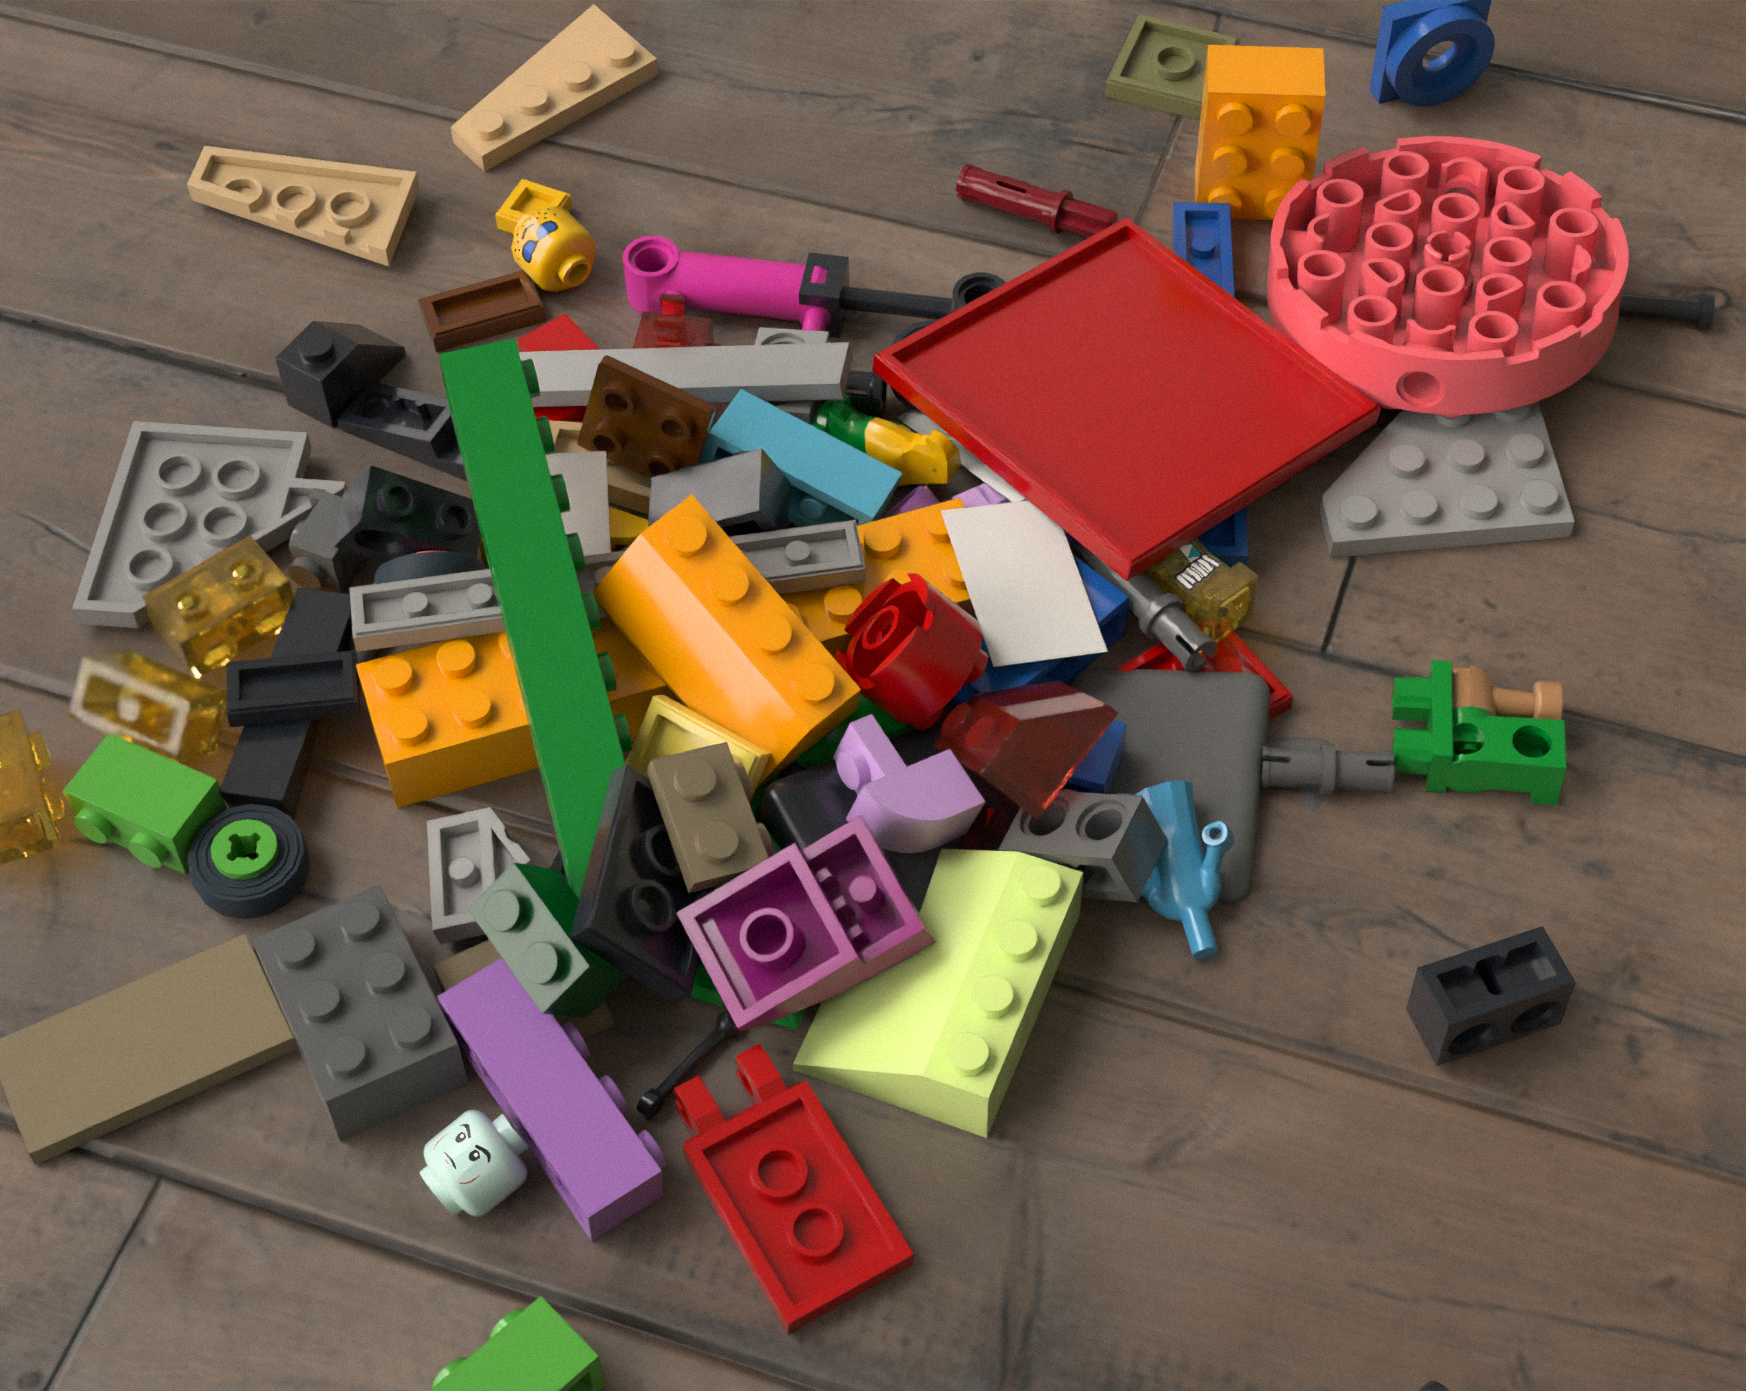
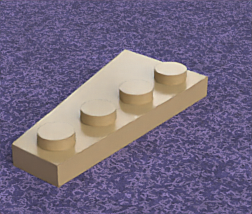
M593 4L451 126L453 143L479 168L486 172L658 76L657 58Z
M204 146L187 183L192 201L386 266H390L420 188L417 172L211 146Z

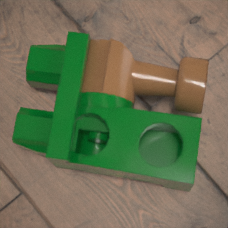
M1432 660L1429 678L1395 677L1391 695L1392 720L1424 721L1425 730L1394 728L1391 751L1394 753V763L1391 766H1394V771L1426 774V792L1446 793L1447 787L1465 793L1481 792L1488 789L1530 793L1531 803L1557 805L1567 769L1565 722L1561 720L1563 707L1561 681H1537L1533 685L1532 692L1493 687L1490 677L1482 668L1470 665V668L1452 669L1451 661Z

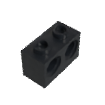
M370 465L343 492L333 547L382 563L397 557L423 551L459 552L477 557L481 533L471 498Z
M1541 926L1418 967L1406 1010L1436 1066L1561 1024L1576 982L1545 928Z

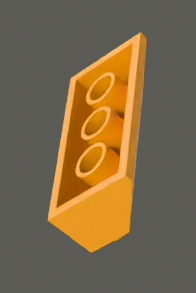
M692 494L640 533L592 591L600 608L685 707L771 753L756 790L857 710L861 691L859 686Z

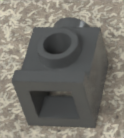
M314 488L309 495L312 507L311 513L306 520L300 521L295 526L291 534L289 550L292 554L293 562L288 568V574L295 583L303 588L345 593L368 558L333 547L343 497Z

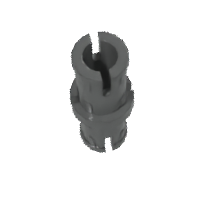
M1324 743L1320 744L1319 750L1269 748V746H1262V759L1264 761L1262 764L1261 788L1318 789L1319 795L1329 796L1333 795L1334 789L1383 791L1384 793H1391L1393 790L1394 766H1390V764L1394 763L1393 751L1335 750L1334 744Z

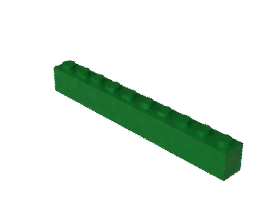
M513 338L441 353L439 357L442 381L568 885L576 896L580 898L612 772L625 765L623 753L633 751V746L624 712L612 714L607 692L617 690L609 652L597 654L591 632L601 630L594 594L592 591L581 594L576 572L586 570L580 539L577 532L565 533L561 513L570 512L565 481L562 474L550 475L546 455L555 454V446L547 416L535 417L531 398L540 396L535 366L532 359L521 361L516 340Z

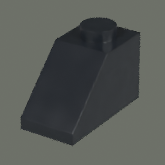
M312 321L275 359L288 405L334 428L338 424V418L369 381L379 383L406 356V352L403 346L359 324Z

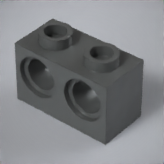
M1030 789L998 851L1022 852L1083 872L1081 897L1138 902L1167 842V838L1143 796H1134L1127 793L1116 795L1083 793L1068 789L1061 791Z

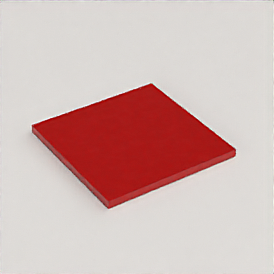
M1127 217L875 354L872 371L1126 581L1145 571L1377 423L1381 411L1380 406Z

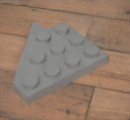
M1538 401L1514 409L1462 415L1456 418L1402 410L1321 496L1319 508L1330 558L1571 537L1575 523Z
M133 421L72 607L77 623L129 628L143 626L289 539L295 526L300 521L306 520L312 511L309 495L314 488L343 497V492L347 489L346 482L303 479L312 449L308 432Z

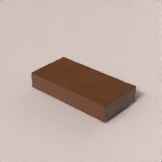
M524 270L418 299L422 318L436 352L546 321L544 307L533 281Z

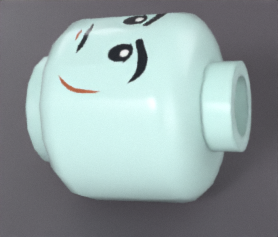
M468 1110L425 1145L424 1158L427 1166L420 1171V1175L452 1215L456 1216L464 1210L472 1216L481 1217L491 1211L525 1182L527 1170L519 1155L529 1145L504 1114H501L492 1122L484 1113L478 1110Z

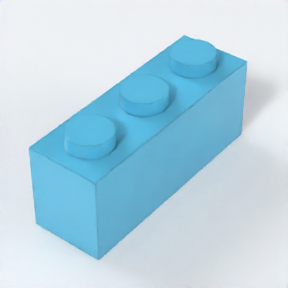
M740 389L709 432L699 463L701 465L731 457L739 452L762 448L790 481L789 521L799 527L856 520L858 526L880 520L888 511L902 472L743 389Z

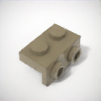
M727 742L651 759L646 772L688 893L726 884L773 856L769 833L764 824H756L748 802L751 797L748 774L740 762L734 763Z

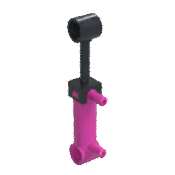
M644 236L635 239L627 245L623 252L628 303L639 314L649 317L659 316L655 331L663 339H673L678 335L685 309L800 322V330L829 332V337L840 338L847 310L939 320L1006 283L994 274L986 272L972 273L963 276L956 282L952 291V298L850 287L849 257L809 253L806 264L679 250L675 243L661 236Z

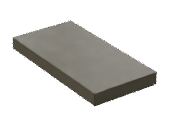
M245 933L0 1038V1081L27 1151L33 1163L37 1165L293 1052L298 1048Z

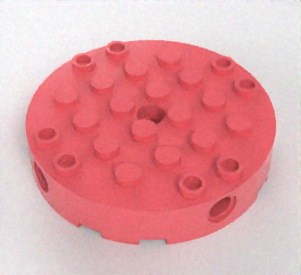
M1451 136L1396 139V147L1394 149L1369 154L1366 147L1362 146L1334 157L1324 163V171L1310 181L1301 179L1287 193L1277 210L1271 232L1267 284L1268 308L1271 320L1279 332L1382 408L1439 414L1448 418L1514 409L1553 396L1585 376L1608 350L1615 335L1628 270L1629 250L1626 235L1619 219H1611L1601 207L1602 196L1594 188L1571 171L1560 176L1540 166L1542 157L1513 146L1473 138Z

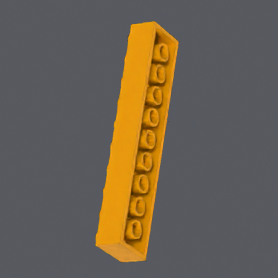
M961 498L858 525L857 529L866 569V583L779 595L833 658L837 648L846 654L852 636L844 631L850 617L863 600L878 586L892 578L901 584L911 581L907 575L909 573L919 574L977 620L941 510L965 508ZM609 617L601 618V630L592 631L591 633L597 654L608 651L613 665L617 690L607 692L612 714L624 712L631 740L634 741L653 696L665 695L681 705L683 704ZM505 632L446 639L356 664L367 709L397 808L539 768Z

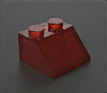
M1060 681L973 694L966 703L958 705L949 713L941 728L942 735L934 744V747L940 752L950 749L968 774L1005 801L1038 820L1118 715V712L1110 705Z

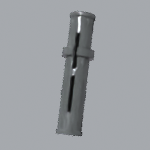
M1075 538L1072 539L1071 551L1077 557H1080L1091 569L1129 596L1128 608L1139 618V628L1148 638L1159 639L1182 663L1187 672L1198 671L1208 664L1198 652L1203 650L1209 657L1213 658L1218 649V644L1211 637H1208L1185 613L1186 605L1177 595L1173 593L1166 594L1145 571L1129 581L1124 580Z

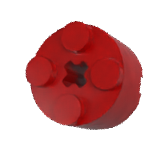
M909 573L907 575L911 581L901 584L892 578L878 586L863 600L850 617L844 631L852 636L846 654L837 648L834 659L861 689L860 694L895 721L902 724H911L918 730H925L938 720L943 707L957 694L963 684H971L980 677L987 665L988 655L981 649L982 631L978 621L919 574Z

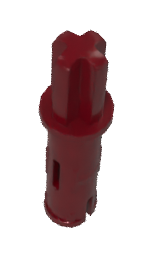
M968 163L962 168L956 182L958 198L1049 225L1050 231L1056 234L1066 230L1089 238L1118 222V214L1115 211L1074 199L1072 191L1064 189L1060 193L1053 192L1021 180L983 170Z

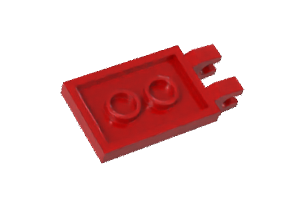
M758 1044L736 1056V1063L739 1066V1069L736 1070V1077L753 1104L752 1106L725 1120L718 1105L698 1075L674 1088V1094L678 1099L675 1102V1108L692 1138L684 1141V1145H682L683 1157L789 1334L913 1265L914 1253L808 1082L805 1080L797 1085L794 1083L786 1087L761 1044Z

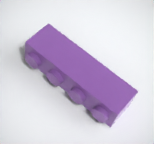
M503 958L498 959L437 996L439 1006L460 1049L506 1117L529 1145L528 1149L591 1242L664 1196L661 1169L666 1167L667 1163L656 1141L646 1130L636 1135L622 1115L628 1111V1106L616 1084L608 1075L598 1080L585 1062L590 1057V1052L575 1026L569 1021L560 1026L553 1015L542 1014Z

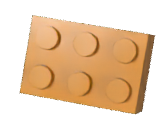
M1208 45L1195 165L1196 203H1230L1231 219L1274 220L1280 204L1295 184L1301 179L1306 181L1313 179L1326 97L1324 48Z

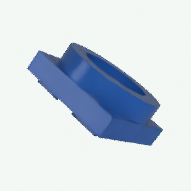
M1406 0L1383 6L1369 89L1377 102L1380 104L1401 98L1404 102L1413 106H1432L1448 101L1468 89L1482 75L1493 56L1495 39L1492 30L1487 25L1491 0ZM1444 41L1454 42L1452 47L1443 55L1427 62L1429 66H1423V58L1433 46Z

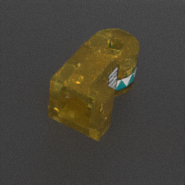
M1197 537L1145 570L1166 594L1173 593L1185 603V613L1216 643L1253 617L1259 575L1241 562L1230 568L1208 552ZM1226 607L1228 613L1223 617V609Z

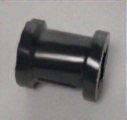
M850 371L846 389L867 392V394L845 393L850 395L851 405L861 413H869L872 417L884 418L888 383L874 372Z

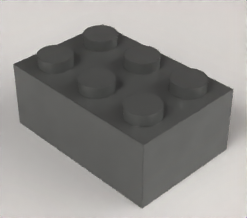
M381 885L252 939L268 983L291 1030L339 1141L469 1084L459 1045Z

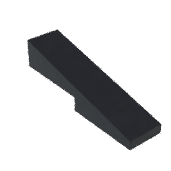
M369 381L337 420L343 432L467 481L448 401L445 397Z
M297 587L270 658L348 651L352 636L350 594ZM321 719L244 726L219 790L229 808L248 804L272 806L291 816L294 820Z

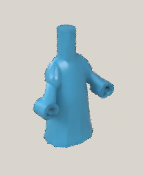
M1175 780L1145 788L1134 794V796H1143L1166 836L1167 842L1150 875L1152 880L1148 879L1141 896L1148 899V904L1161 916L1171 921L1182 922L1194 959L1211 957L1219 949L1207 913L1217 903L1222 890V877L1219 875L1225 852L1230 850L1234 844V834L1221 821L1205 826L1202 831V838L1207 844L1205 856L1194 806L1193 783L1186 780ZM1222 833L1221 837L1215 840L1216 835Z

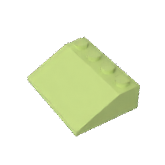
M941 849L922 908L919 912L936 943L876 976L823 1000L795 1058L793 1071L987 1138L1079 918L1083 872L1022 852Z

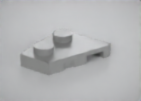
M491 807L427 821L432 931L440 944L485 935L468 911V908L513 862L534 866L520 845L511 838L506 827Z

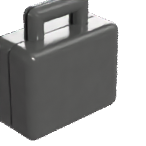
M1088 668L1079 672L1071 685L1068 708L1083 712H1099L1112 720L1127 723L1124 753L1110 794L1127 793L1134 795L1145 788L1167 781L1186 780L1193 783L1194 806L1201 838L1204 827L1217 821L1223 822L1233 832L1235 837L1232 848L1225 852L1219 871V875L1222 877V890L1217 903L1234 904L1244 900L1250 893L1263 793V788H1261L1262 764L1264 761L1262 759V746H1269V748L1319 750L1321 743H1330L1321 738L1296 737L1269 740L1271 726L1269 710L1270 690L1267 682L1261 676L1254 673L1187 672L1183 670L1135 669L1134 671L1123 672L1115 670L1116 668ZM1304 788L1309 809L1312 812L1317 811L1325 795H1319L1318 789ZM1222 833L1216 835L1215 840L1219 839ZM1202 838V842H1203V846H1204V851H1205V856H1206L1207 844L1204 842V840H1203V838Z

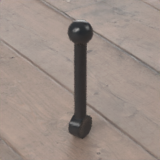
M729 1011L719 1014L715 1023L716 1028L656 1089H649L641 1097L637 1105L639 1113L647 1119L655 1117L662 1109L665 1099L674 1091V1088L725 1037H734L739 1034L740 1030L734 1023Z

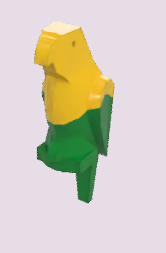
M844 394V398L841 400H826L811 424L813 427L902 472L897 487L909 484H947L961 466L959 448L943 433L935 429L929 435L913 433L908 427L897 422L865 416L851 405L850 395Z

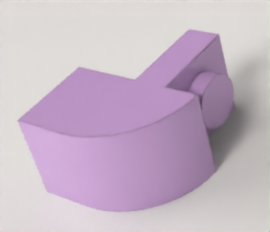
M872 714L849 724L833 756L842 781L848 788L855 790L858 795L846 820L850 822L861 815L873 831L881 847L890 851L920 853L966 835L985 803V800L950 749L907 767Z

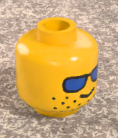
M555 206L536 209L520 219L513 234L512 256L514 261L541 289L559 292L576 287L588 278L596 256V243L590 233L567 210Z

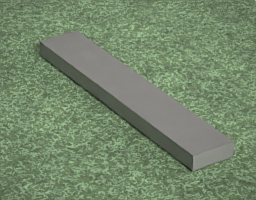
M849 342L519 352L521 361L532 359L535 366L540 396L531 398L533 407L587 406L598 364L606 355L709 403L732 402L740 389L764 401L841 400L844 398L853 360Z

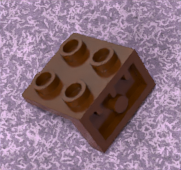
M606 355L597 367L577 445L591 452L606 451V459L651 479L652 477L678 471L683 467L699 465L716 407L705 400Z

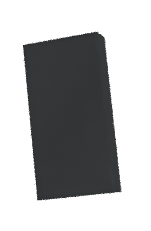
M356 650L227 662V718L230 727L360 715L359 676L356 664L359 663Z

